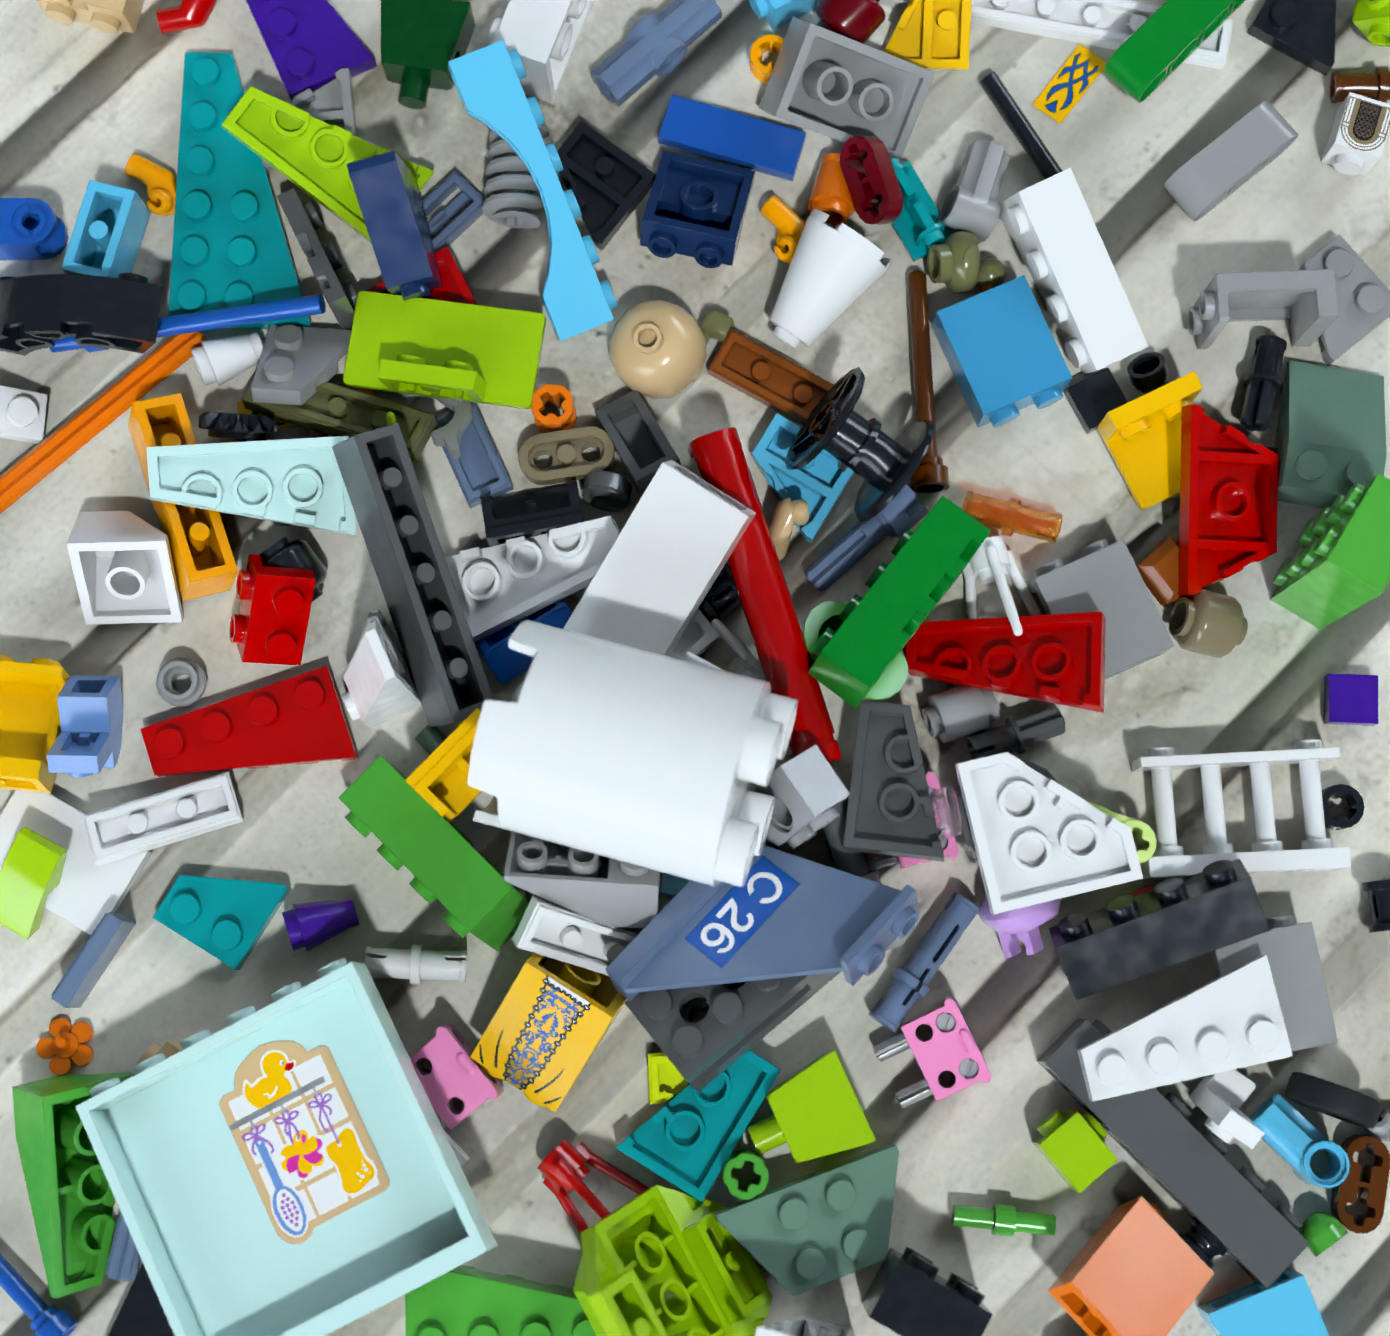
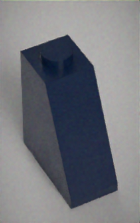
M395 151L348 163V172L386 289L393 295H401L404 301L428 297L431 295L430 289L442 286L414 174Z

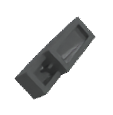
M633 390L594 411L603 430L607 432L614 444L615 453L640 498L662 462L673 460L681 465L679 457L638 391Z

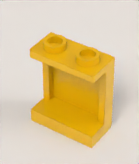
M0 654L1 789L52 793L56 773H49L47 753L61 733L57 695L70 677L59 662L46 658H34L31 663L14 662L12 658Z

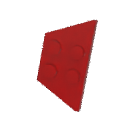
M1193 404L1183 406L1181 412L1178 595H1195L1202 591L1201 588L1219 579L1228 578L1242 571L1244 566L1259 562L1277 553L1278 454L1262 444L1250 442L1244 433L1230 424L1224 426L1203 414L1204 408Z

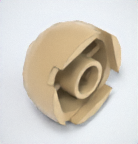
M662 300L641 302L628 309L615 323L609 340L610 359L618 377L632 390L638 391L640 395L652 399L672 398L680 394V390L698 379L707 358L706 339L697 321L682 307Z

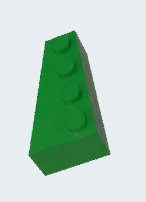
M942 496L914 533L908 529L891 551L895 557L890 564L887 565L882 561L865 583L870 588L865 596L861 598L855 594L838 617L844 623L837 632L828 628L811 650L818 657L808 674L856 709L958 579L991 530L945 496Z

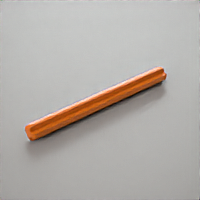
M200 331L169 337L0 476V514L127 411L133 402L139 401L192 357L191 349L200 347V341L207 340L204 334Z

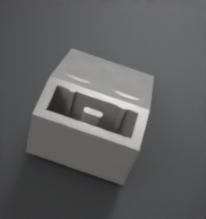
M511 831L504 870L505 882L605 926L645 928L658 914L662 872Z

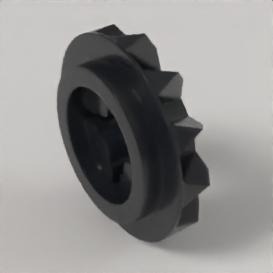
M205 412L199 415L198 428L208 429V436L267 440V434H277L278 421L271 416Z

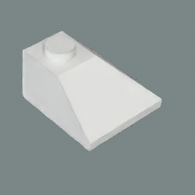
M130 511L79 512L67 541V547L85 624L182 622L184 615L168 535Z

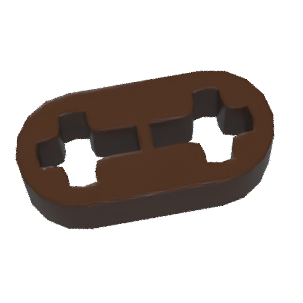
M1352 1135L1346 1138L1340 1145L1348 1155L1350 1167L1346 1179L1332 1189L1331 1214L1339 1220L1345 1229L1357 1234H1366L1378 1227L1384 1214L1390 1171V1153L1386 1145L1377 1138L1368 1135ZM1365 1144H1367V1152L1375 1155L1374 1165H1365L1362 1181H1360L1361 1164L1353 1161L1354 1151L1363 1152ZM1360 1186L1359 1200L1361 1204L1368 1206V1212L1366 1216L1358 1215L1356 1223H1354L1353 1215L1347 1213L1345 1207L1347 1202H1356Z

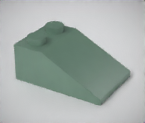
M1294 360L1287 362L1274 448H1278V501L1321 509L1325 506L1330 508L1339 495L1346 496L1356 482L1363 485L1378 473L1384 476L1387 456L1384 376Z

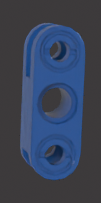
M0 198V261L47 260L55 258L63 252L69 238L68 230L47 203L35 198Z

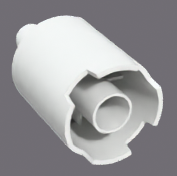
M530 620L523 621L509 638L508 648L531 656L534 659L524 683L518 686L511 702L484 700L472 748L468 785L489 793L494 797L483 810L475 811L473 821L715 887L718 886L720 881L743 887L749 874L753 856H760L764 848L775 806L774 796L751 791L753 783L767 786L776 759H784L795 723L798 700L771 693V684L767 681Z

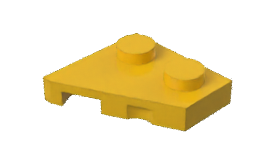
M910 0L884 52L928 70H968L972 0Z

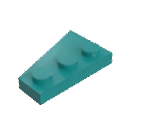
M748 1050L699 1093L691 1084L686 1086L617 1145L616 1149L702 1202L781 1069Z

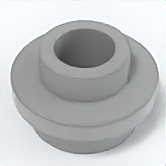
M176 658L168 661L162 666L156 679L157 691L161 698L177 707H186L196 703L203 696L207 684L206 675L201 666L187 658ZM181 675H188L190 678L189 687L185 691H177L175 688L177 678Z

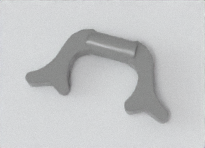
M377 390L374 393L376 397L405 406H410L420 398L428 397ZM428 397L435 398L454 412V416L449 423L431 432L434 445L447 447L454 459L460 458V440L474 416L471 402Z

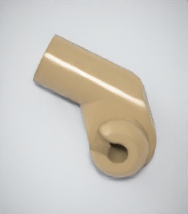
M790 497L781 500L777 504L768 526L779 561L785 558L793 525L802 526L809 520L808 504L803 499L791 501Z

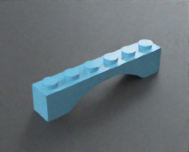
M504 40L448 61L449 72L466 114L488 126L509 144L527 167L539 191L547 218L549 238L547 273L540 298L557 340L563 341L614 320L611 309L618 307L609 282L607 280L599 282L593 264L600 262L596 248L590 235L581 237L575 222L576 218L582 216L572 189L566 191L562 189L556 173L563 171V166L553 142L545 145L538 126L545 124L544 117L535 96L526 98L520 79L527 76L517 50L508 51Z

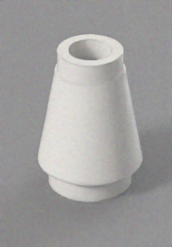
M257 332L249 335L244 334L200 341L201 346L191 349V353L204 385L207 386L216 382L217 386H220L258 364L263 345Z

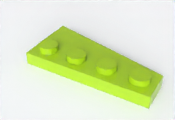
M250 86L224 120L222 128L371 243L347 164L391 151L381 146L377 147L352 135L351 132L343 128L325 123L310 116L304 110ZM401 158L414 174L420 192L435 171Z

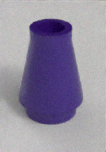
M352 897L342 900L293 904L294 909L282 913L293 951L306 947L308 952L349 928L360 925Z

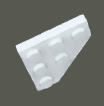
M1003 752L955 764L991 914L1007 912L1143 879L1130 827L1090 805L1086 800L1054 780L1048 779L1030 768L1020 759L1008 752Z

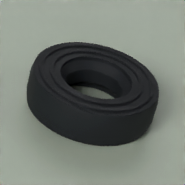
M1292 1072L1285 1090V1097L1297 1104L1364 1128L1374 1129L1381 1112V1103L1352 1089L1305 1073Z

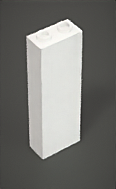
M673 460L662 462L563 629L669 656L756 512Z

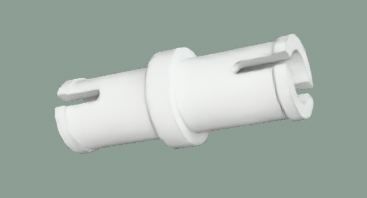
M412 944L411 949L366 947L367 957H365V964L372 978L410 979V984L417 985L421 984V980L466 982L467 950H423V945Z

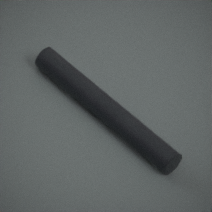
M992 72L984 77L980 82L981 86L1044 179L1062 172V169L996 72Z

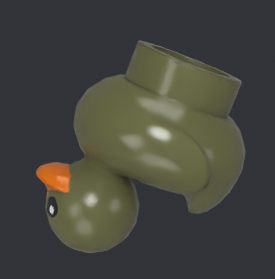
M967 231L955 232L947 237L943 244L932 245L927 256V269L930 280L933 283H945L946 287L960 294L971 291L976 285L980 293L1003 284L1006 278V269L1003 263L996 258L988 257L980 260L978 244L981 243V239Z

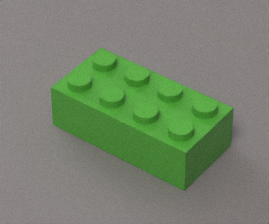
M1378 473L1363 485L1356 482L1346 496L1339 495L1330 508L1325 506L1316 519L1311 517L1296 540L1302 547L1292 559L1288 557L1282 563L1272 580L1278 587L1270 600L1321 630L1383 593L1390 581V480Z

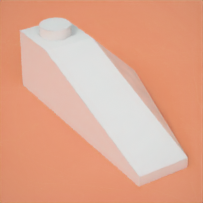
M379 609L370 613L343 677L349 691L343 693L342 698L353 721L361 718L362 723L371 729L421 707L422 704L386 617Z

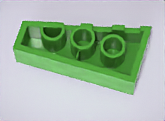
M380 755L338 797L351 810L345 816L346 820L365 838L372 832L383 843L377 849L378 853L397 871L404 865L415 876L409 884L429 904L436 898L448 910L442 918L462 938L470 932L498 951L515 934L529 904L526 896L510 883L505 882L504 874L481 852L477 851L473 843L452 823H449L405 781L407 778L397 768Z
M460 1265L405 1294L406 1336L597 1335L581 1307L573 1288L554 1284H542L524 1280L525 1278L507 1274L500 1275Z

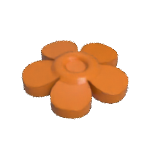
M61 1017L53 1020L49 1025V1032L55 1039L44 1037L38 1041L36 1046V1052L39 1057L47 1060L51 1059L49 1069L52 1073L67 1075L72 1070L73 1062L78 1066L84 1067L93 1059L94 1051L85 1043L92 1039L94 1032L92 1027L86 1022L80 1021L72 1027L68 1019Z

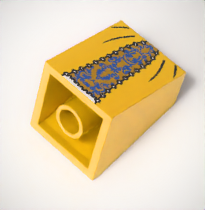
M533 953L525 962L470 1058L481 1064L484 1071L490 1076L504 1079L521 1090L530 1102L556 1112L588 1064L627 999L615 989L608 975Z

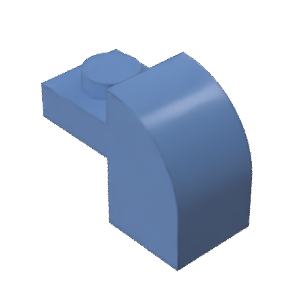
M71 675L57 695L61 733L47 753L49 773H67L72 777H87L92 774H99L102 768H115L120 755L123 729V702L120 676Z

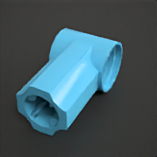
M1274 1093L1252 1114L1250 1120L1265 1133L1261 1139L1293 1169L1294 1174L1299 1180L1308 1185L1331 1188L1338 1186L1346 1179L1349 1174L1350 1162L1343 1148L1334 1142H1330L1279 1093ZM1319 1149L1325 1151L1330 1160V1168L1327 1174L1320 1178L1314 1175L1310 1167V1158Z

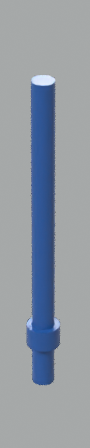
M322 294L161 317L158 321L157 338L324 314L326 311L325 300ZM76 337L55 340V347L49 348L53 353L84 348L88 352L110 349L79 345L75 342Z

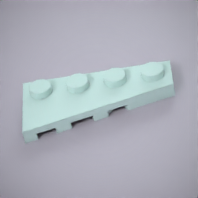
M349 436L146 447L151 500L354 536L357 534L355 512L332 449L333 446L348 439Z

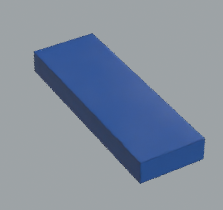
M671 95L658 136V142L662 145L793 181L807 132Z

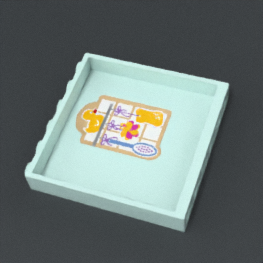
M346 958L331 962L317 971L320 978L304 987H302L300 982H296L276 991L271 995L274 1003L258 1011L255 1006H250L226 1018L228 1027L211 1035L210 1030H204L186 1038L180 1043L182 1051L167 1059L164 1053L142 1061L135 1066L136 1075L123 1082H120L119 1077L98 1084L89 1090L92 1098L75 1106L175 1336H326L498 1246L365 963H347Z

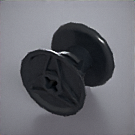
M857 367L841 377L810 413L788 450L785 465L789 470L800 469L814 460L823 449L839 460L837 465L843 472L850 468L865 479L857 494L854 505L857 519L859 522H863L879 514L910 480L925 457L933 440L935 426L929 420L916 422L905 429L894 440L881 430L882 424L876 418L867 420L853 410L862 394L865 383V376L862 370Z

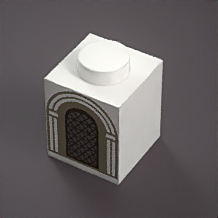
M1350 92L1336 111L1321 162L1334 166L1335 170L1346 175L1361 174L1366 176L1381 158L1390 128V104Z

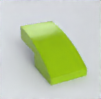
M25 826L18 832L0 870V924L28 940L40 928L47 895L59 885L67 850Z

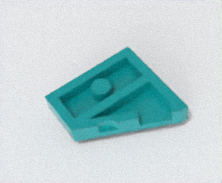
M180 875L153 918L233 969L240 970L292 888L280 883Z

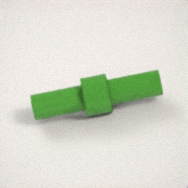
M994 1204L993 1209L953 1205L952 1226L991 1229L992 1235L1013 1237L1015 1232L1054 1236L1056 1216L1016 1211V1207L1012 1205Z

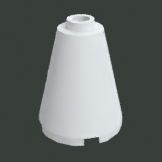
M814 209L807 218L769 319L770 322L776 325L772 334L794 349L797 348L800 342L809 347L879 280L893 263L891 259L883 258L885 253L844 223L841 222L836 228L826 222L829 215L817 209Z

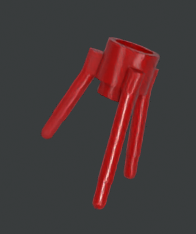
M564 1139L547 1155L537 1168L546 1177L543 1183L556 1196L580 1236L581 1232L587 1229L588 1226L567 1192L571 1193L575 1190L601 1219L610 1214L601 1201L583 1183V1180L591 1172L584 1165L585 1163L590 1164L637 1194L649 1189L648 1186L595 1155L583 1142L574 1147L567 1139Z

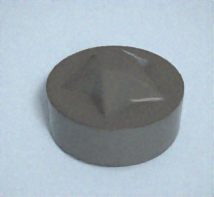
M594 471L585 477L582 497L588 504L597 509L619 511L628 506L632 485L626 478L616 473Z

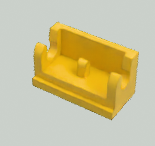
M478 708L405 780L449 823H452L482 792L468 785L472 748L481 714Z

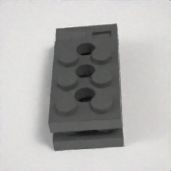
M840 972L746 981L743 986L737 989H731L732 983L639 992L631 1001L627 1000L624 1003L684 1079L699 1093ZM709 1008L707 1015L702 1020L692 1022L694 1015L700 1009Z

